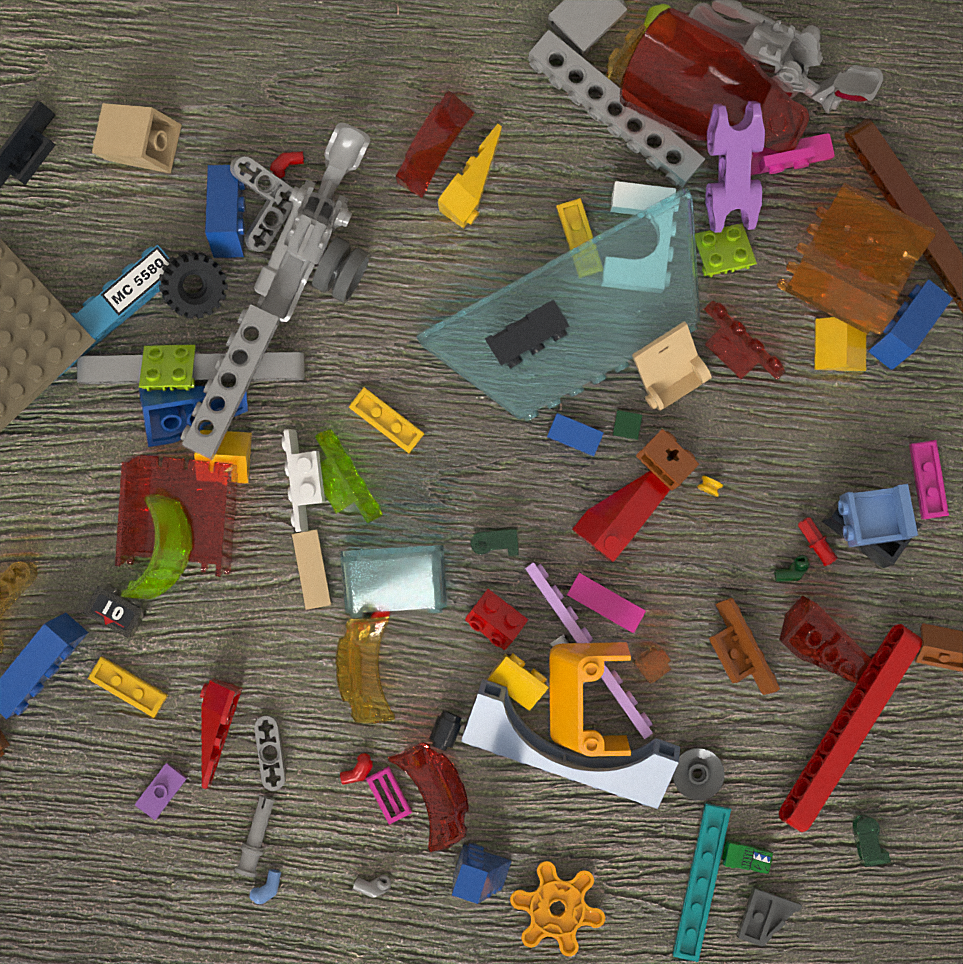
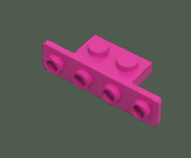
M827 133L764 146L762 152H752L751 176L767 172L769 174H776L791 167L801 169L809 166L810 163L833 159L835 154L830 134Z

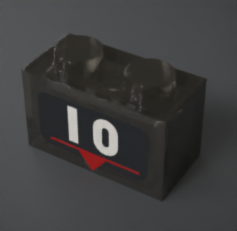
M111 584L97 586L83 614L127 638L133 637L148 609L142 607L144 602L133 596H130L129 599L120 594L121 590Z

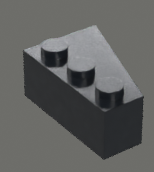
M553 299L528 313L517 322L507 325L504 330L494 336L486 337L485 340L503 368L508 365L512 369L523 362L522 356L529 352L533 356L546 348L544 343L553 339L556 342L568 335L566 330L570 326Z
M837 501L822 522L844 538L843 527L845 524L843 515L839 513ZM916 522L917 531L922 525ZM912 538L855 546V548L880 567L886 568L895 564Z

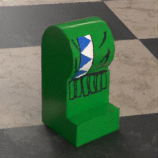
M725 839L721 862L726 867L769 874L773 852L764 848Z

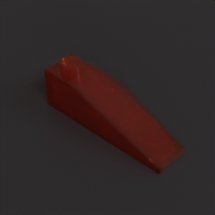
M802 595L785 614L779 640L797 658L857 684L872 659L817 603Z

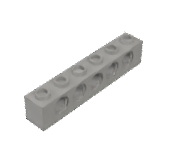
M251 304L248 310L243 309L237 322L241 325L237 333H231L226 344L229 349L226 355H221L216 363L215 369L218 372L214 380L211 378L208 380L203 391L206 393L203 402H198L194 408L192 416L195 419L191 426L187 425L181 435V440H184L182 443L183 447L212 461L280 323L279 317ZM250 329H254L259 333L258 338L254 341H248L244 337L245 333ZM243 352L248 356V359L244 364H236L233 361L235 354ZM228 375L236 378V384L231 388H226L222 385L223 378ZM220 398L225 401V406L222 410L214 411L211 409V403L214 399ZM203 422H211L214 426L213 431L208 435L201 434L199 431L200 425Z

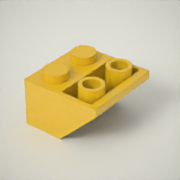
M514 653L511 656L504 654L487 680L507 687L509 696L530 711L549 688L547 683H545L547 679L534 668L531 672L524 667L525 661Z

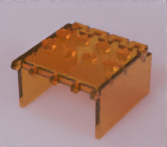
M844 183L829 210L823 207L817 208L815 214L823 219L820 226L808 225L806 230L814 237L810 245L802 242L797 245L796 250L804 254L799 265L791 261L788 262L786 269L793 273L790 282L779 279L777 287L866 334L871 331L881 335L900 308V305L896 304L897 297L900 296L907 278L916 264L915 260L918 261L938 230Z

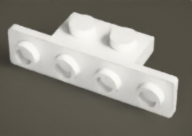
M286 429L282 437V447L287 455L285 472L290 480L288 497L293 505L291 523L295 527L296 532L308 531L306 505L325 502L319 451L299 453L297 431Z

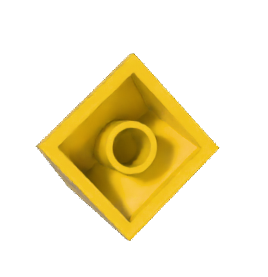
M851 316L815 319L814 370L866 371L867 320Z
M200 430V433L208 435L213 430ZM227 431L213 461L194 452L197 481L249 484L252 433Z

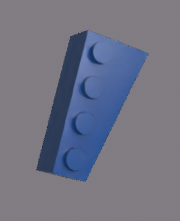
M64 613L46 622L1 676L0 714L6 719L14 714L19 716L29 706L28 700L40 693L44 688V682L59 670L60 664L73 653L76 646L89 633L70 615Z
M469 843V846L463 844L453 873L452 896L479 904L486 900V897H491L492 893L496 894L498 891H502L512 860L483 851L484 847L478 844Z

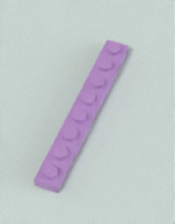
M534 562L528 565L525 570L576 643H590L593 640L592 636L585 627L583 629L578 627L575 622L579 619L570 606L565 608L560 600L564 597L556 585L551 587L548 584L546 578L549 575L541 564L536 566ZM604 661V673L601 679L640 735L646 739L653 734L649 728L653 725L644 712L639 714L634 707L638 702L630 691L625 693L620 687V684L623 683L622 679L615 670L610 672L605 665L608 661Z

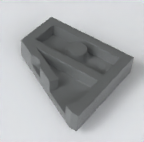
M753 887L736 936L739 939L763 947L772 938L773 933L779 931L786 924L785 921L795 911L798 912L802 905L799 902Z

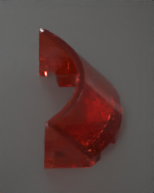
M446 92L441 102H438L430 112L405 155V160L396 174V182L421 198L425 195L451 145L475 113L452 92Z
M425 742L418 743L387 757L389 762L397 765L409 775L423 797L429 819V852L448 849L465 838L468 829L464 824L465 812L469 811L467 794L457 769L448 757L443 753L438 754L430 748V744Z

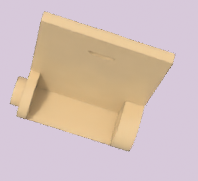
M685 321L632 354L648 394L645 396V399L651 409L663 410L712 378L707 366L697 354Z

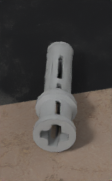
M259 795L247 842L241 845L242 854L239 865L234 869L236 873L257 877L256 867L259 857L264 853L261 846L275 799Z

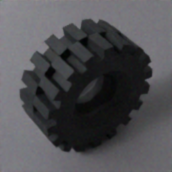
M188 250L187 254L180 252L178 253L179 257L174 258L172 256L168 259L170 261L169 265L164 264L162 268L164 273L159 276L161 281L159 289L163 294V299L172 310L190 319H193V316L200 319L204 318L203 314L205 313L208 315L213 314L212 309L214 307L217 309L221 307L219 302L221 299L225 300L226 294L224 290H228V284L225 282V279H227L226 275L217 262L205 253H196L194 250ZM189 275H198L202 279L201 289L194 294L187 293L183 288L184 279Z

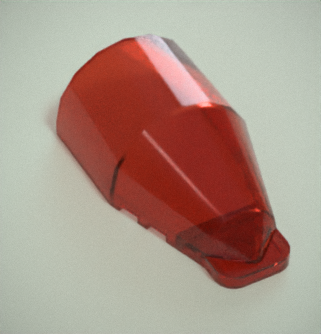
M668 8L660 12L650 23L630 57L620 88V103L624 107L692 140L707 141V129L714 104L726 106L729 126H734L743 120L748 101L760 103L765 129L764 147L776 153L795 150L809 121L808 110L803 105L793 101L771 77H768L756 60H753L743 50L744 48L739 42L674 8Z

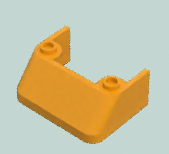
M627 642L562 643L555 645L549 653L550 735L552 740L561 746L586 756H631L627 735L602 736L596 730H583V682L598 680L604 673V661H631Z

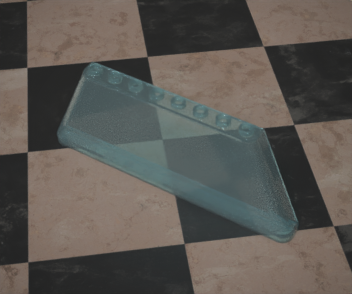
M688 187L670 195L421 332L416 336L420 345L517 419L521 420L524 418L527 422L539 415L537 410L545 406L549 410L561 404V397L567 394L573 397L583 392V385L591 381L593 385H596L607 379L605 373L613 369L618 373L629 367L628 361L633 359L632 354L685 321L687 323L689 331L692 333L698 329L696 324L701 321L693 198ZM554 299L570 326L566 330L568 335L556 342L553 339L544 343L546 348L533 356L530 352L522 356L523 362L512 369L508 365L503 368L485 338L490 335L494 336L504 330L507 325L517 322L528 313Z

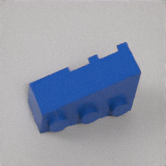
M208 165L205 233L213 258L244 257L243 234H245L243 212H245L246 204L242 190H246V185L232 175L230 165Z

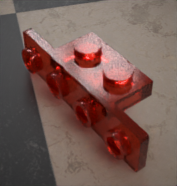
M712 300L704 308L722 326L705 345L740 379L758 363L776 380L785 372L782 362L777 357L770 356L764 350L765 347L757 338H752L740 321H734L728 315V310L725 306Z

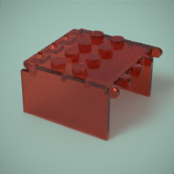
M134 454L122 461L115 566L120 567L126 561L128 565H133L135 556L150 558V567H156L158 559L176 560V570H182L183 561L201 563V572L206 573L208 564H216L215 576L221 577L223 573L230 575L238 483L237 465L215 462L214 470L210 471V461L189 459L188 468H185V459L163 457L162 466H159V456L140 454V457Z

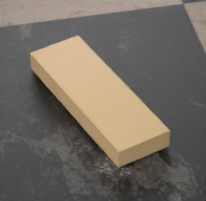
M318 529L292 534L305 609L332 605Z

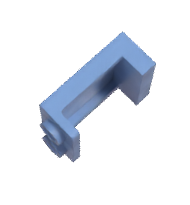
M908 484L866 492H847L839 496L838 509L839 513L843 515L845 524L843 536L848 541L849 547L906 540L918 536Z

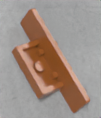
M733 598L718 602L716 607L727 627L709 637V640L732 684L752 674L763 695L780 690L777 679L771 672L763 652L759 649L751 629L747 626L739 606Z

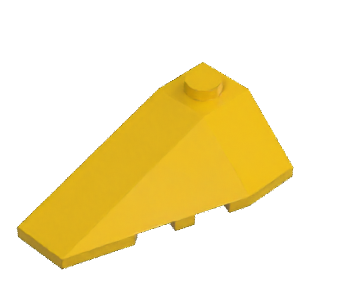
M499 124L494 127L478 148V157L471 156L463 169V175L457 173L438 199L439 212L463 229L467 223L472 225L479 215L477 209L480 205L502 133V126Z

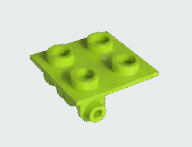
M743 223L724 227L722 232L718 233L709 230L693 234L703 263V276L708 275L710 278L713 275L721 274V272L727 274V271L730 270L732 273L738 269H749L750 266L757 264Z
M196 345L144 346L139 388L147 389L148 392H151V390L167 391V387H170L171 391H174L175 387L177 390L186 389V391H190V388H195V379L192 376Z

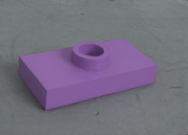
M167 762L135 803V806L156 820L188 777Z

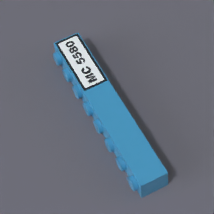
M158 245L147 248L141 254L142 258L138 262L127 265L122 270V275L118 279L107 282L102 288L103 291L98 296L88 298L83 303V308L79 312L71 313L96 340L81 356L87 354L160 292L159 285H161L159 276L160 274L163 275L164 271L162 268L164 264L169 265L170 261L168 259L170 258ZM75 360L65 371H67L71 366H73L77 362V360Z

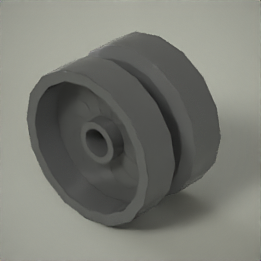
M336 237L327 248L316 269L312 286L323 293L332 288L333 298L345 304L358 287L371 255L359 247L350 253V243L340 237Z

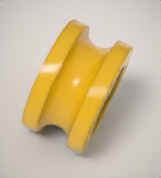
M702 476L703 482L698 484L697 488L718 497V489L722 488L723 484L707 476Z

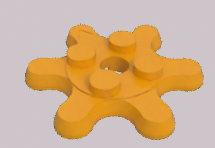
M543 861L537 867V875L540 879L538 889L533 892L516 890L510 897L511 905L514 908L525 910L531 916V923L523 931L521 939L525 946L532 948L537 946L543 938L547 936L553 937L558 941L559 949L564 956H573L578 952L579 948L575 937L578 928L584 925L598 928L605 922L604 912L599 908L589 907L584 900L585 893L594 884V877L591 872L582 870L572 880L563 881L557 876L554 864L549 861ZM556 901H561L565 905L564 912L559 915H555L550 911L551 904Z

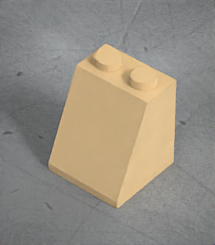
M103 103L92 153L107 161L171 173L182 124L152 107Z

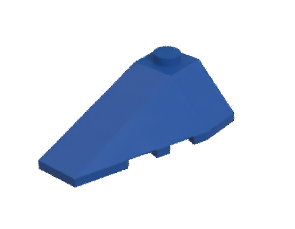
M195 386V388H190V391H186V389L177 390L176 387L174 391H171L170 387H167V391L151 390V392H148L147 389L139 388L148 447L171 444L181 440L185 427L187 425L191 426L195 419L192 413L198 402L202 403L206 396V393L203 392L205 386ZM245 393L234 417L248 411L247 393ZM220 398L214 399L211 403V409L214 411H220L225 406V401ZM203 422L200 425L199 431L204 430L203 427L211 424V422Z

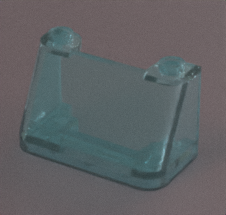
M444 545L339 551L345 613H350V618L366 617V612L427 609V613H443V607H448Z

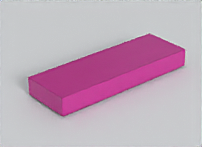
M937 440L909 444L921 520L949 516Z
M578 573L566 594L632 633L635 632L646 612L581 573Z

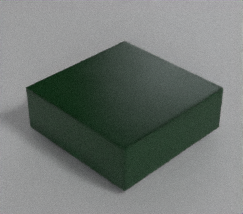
M617 410L612 436L638 440L642 414Z

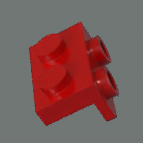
M489 589L485 591L465 618V621L469 623L472 629L481 632L489 638L493 645L503 650L508 648L529 620Z

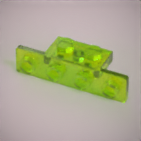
M331 429L318 433L315 438L327 456V459L321 462L324 494L336 514L355 503L367 523L383 516L378 502L373 499L365 481L353 466L352 459L341 446L338 436Z

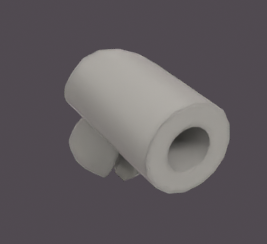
M381 875L369 882L357 877L352 889L375 898L386 893L391 888V879L386 875Z

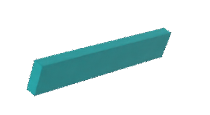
M706 802L704 804L673 947V957L699 962L731 808Z

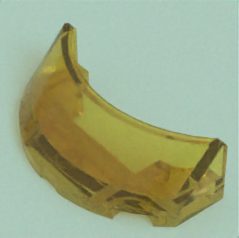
M389 616L349 619L346 623V634L344 637L339 638L336 651L337 684L343 702L349 703L351 717L356 723L376 724L395 720V714L385 698L379 676V648L384 630L388 622H390Z

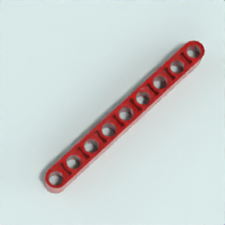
M897 624L891 628L781 805L778 814L781 821L799 832H805L811 827L922 646V638L902 624Z

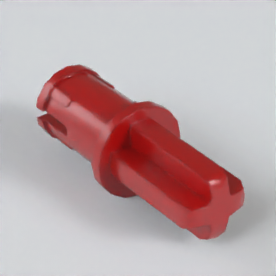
M804 518L798 523V527L810 543L808 547L814 549L824 567L838 559L825 540L827 536L821 534L812 518Z

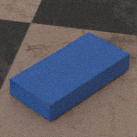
M557 413L547 437L594 457L604 432Z

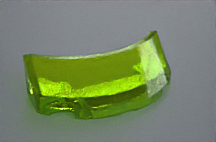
M154 493L145 496L144 501L151 512L154 523V550L143 575L138 580H129L128 588L121 592V597L154 599L175 585L184 573L189 562V554L192 550V531L190 523L188 524L182 510L183 507L178 500Z

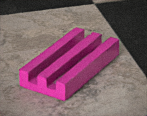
M390 766L366 777L389 825L412 813ZM387 774L404 808L403 812L400 811L383 775ZM377 778L396 814L393 817L374 782Z

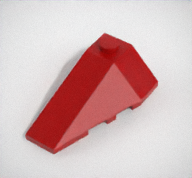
M650 470L588 509L572 530L609 561L614 562L671 489Z
M215 678L209 680V683H204L200 697L204 698L201 705L203 789H208L212 784L243 687Z

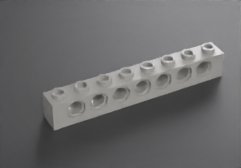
M549 29L529 52V65L537 73L543 72L549 77V82L559 90L562 88L569 94L568 97L573 103L578 106L582 104L588 109V114L598 122L601 120L608 126L607 130L613 136L623 138L631 151L636 154L640 152L647 158L646 162L655 170L659 168L666 174V179L671 184L679 185L683 188L705 160L703 156ZM552 59H559L563 64L560 67H553L550 61ZM571 75H579L582 81L580 83H573L569 80V77ZM595 90L602 97L595 100L590 98L588 93ZM612 106L620 109L621 114L617 116L611 115L608 112V108ZM637 123L640 130L632 132L628 129L627 124ZM651 138L656 139L660 146L652 148L647 144V140ZM670 154L677 156L679 163H669L666 156Z

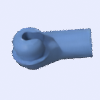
M269 869L266 884L260 888H253L249 894L250 899L256 904H264L274 897L278 892L281 871Z

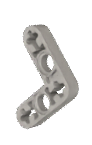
M238 156L232 160L230 165L232 175L267 199L245 235L246 246L253 251L262 252L269 247L293 208V202L289 200L281 202L282 197L279 195L281 192H287L286 196L290 198L293 188L253 159ZM239 163H247L246 168L256 173L253 176L244 172L240 174ZM263 175H266L270 180V185L265 190L260 189L258 186V179ZM272 204L279 205V208H283V211L281 212L278 208L272 207ZM273 211L277 216V220L273 225L269 226L265 222V216L268 212ZM259 225L270 230V232H264L263 229L258 228ZM261 234L262 244H255V240L252 239L253 236Z

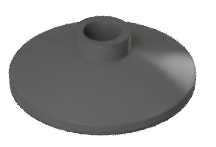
M693 748L679 756V763L673 774V781L676 788L685 797L692 800H706L713 797L721 789L725 776L724 767L720 759L713 752L703 748ZM694 769H701L702 774L700 777L693 776Z

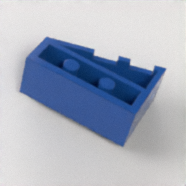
M929 279L922 286L915 285L907 295L910 298L908 302L904 301L895 312L896 317L885 325L882 329L883 333L868 351L891 370L916 351L953 299Z

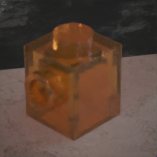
M651 647L633 661V664L650 685L671 670L668 665L671 660L663 649L658 651L656 648Z

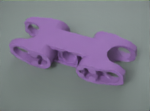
M748 101L743 120L734 126H729L726 106L714 104L707 129V148L711 156L719 155L718 183L707 184L705 204L710 229L714 233L722 232L726 216L735 209H740L743 226L748 230L755 229L762 206V186L758 179L751 180L752 152H762L765 129L760 103L756 101Z

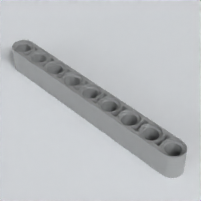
M237 353L233 361L236 364H244L248 356L245 353ZM265 353L251 381L304 380V353ZM195 354L192 376L195 382H208L210 378L214 380L218 372L215 369L216 363L221 355L225 356L226 354ZM143 355L80 356L77 359V383H139ZM228 375L223 378L222 382H236V378Z

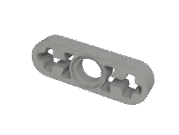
M264 715L256 721L254 726L261 780L266 789L276 791L286 781L279 722L274 716ZM264 720H268V724H273L274 728L269 731L270 738L275 736L276 741L269 740L262 743L261 739L267 738L266 731L260 729V726L264 724ZM268 745H272L277 749V757L273 760L264 757L263 750ZM279 762L280 767L275 766L274 771L275 775L280 776L281 779L277 781L276 785H273L272 781L267 780V777L271 775V767L266 769L265 764L273 765Z

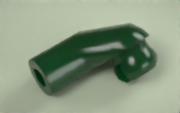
M799 555L788 569H775V582L799 581L809 569L808 557Z

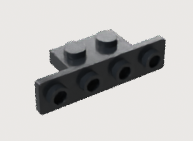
M39 100L36 101L0 149V188L10 175L26 185L56 145L42 135L43 131L55 117V113Z

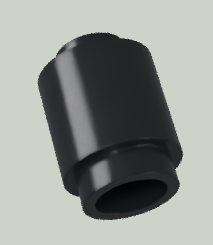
M443 710L441 716H437L429 737L433 741L432 746L444 751L447 750V747L453 748L462 726L460 724L462 717Z

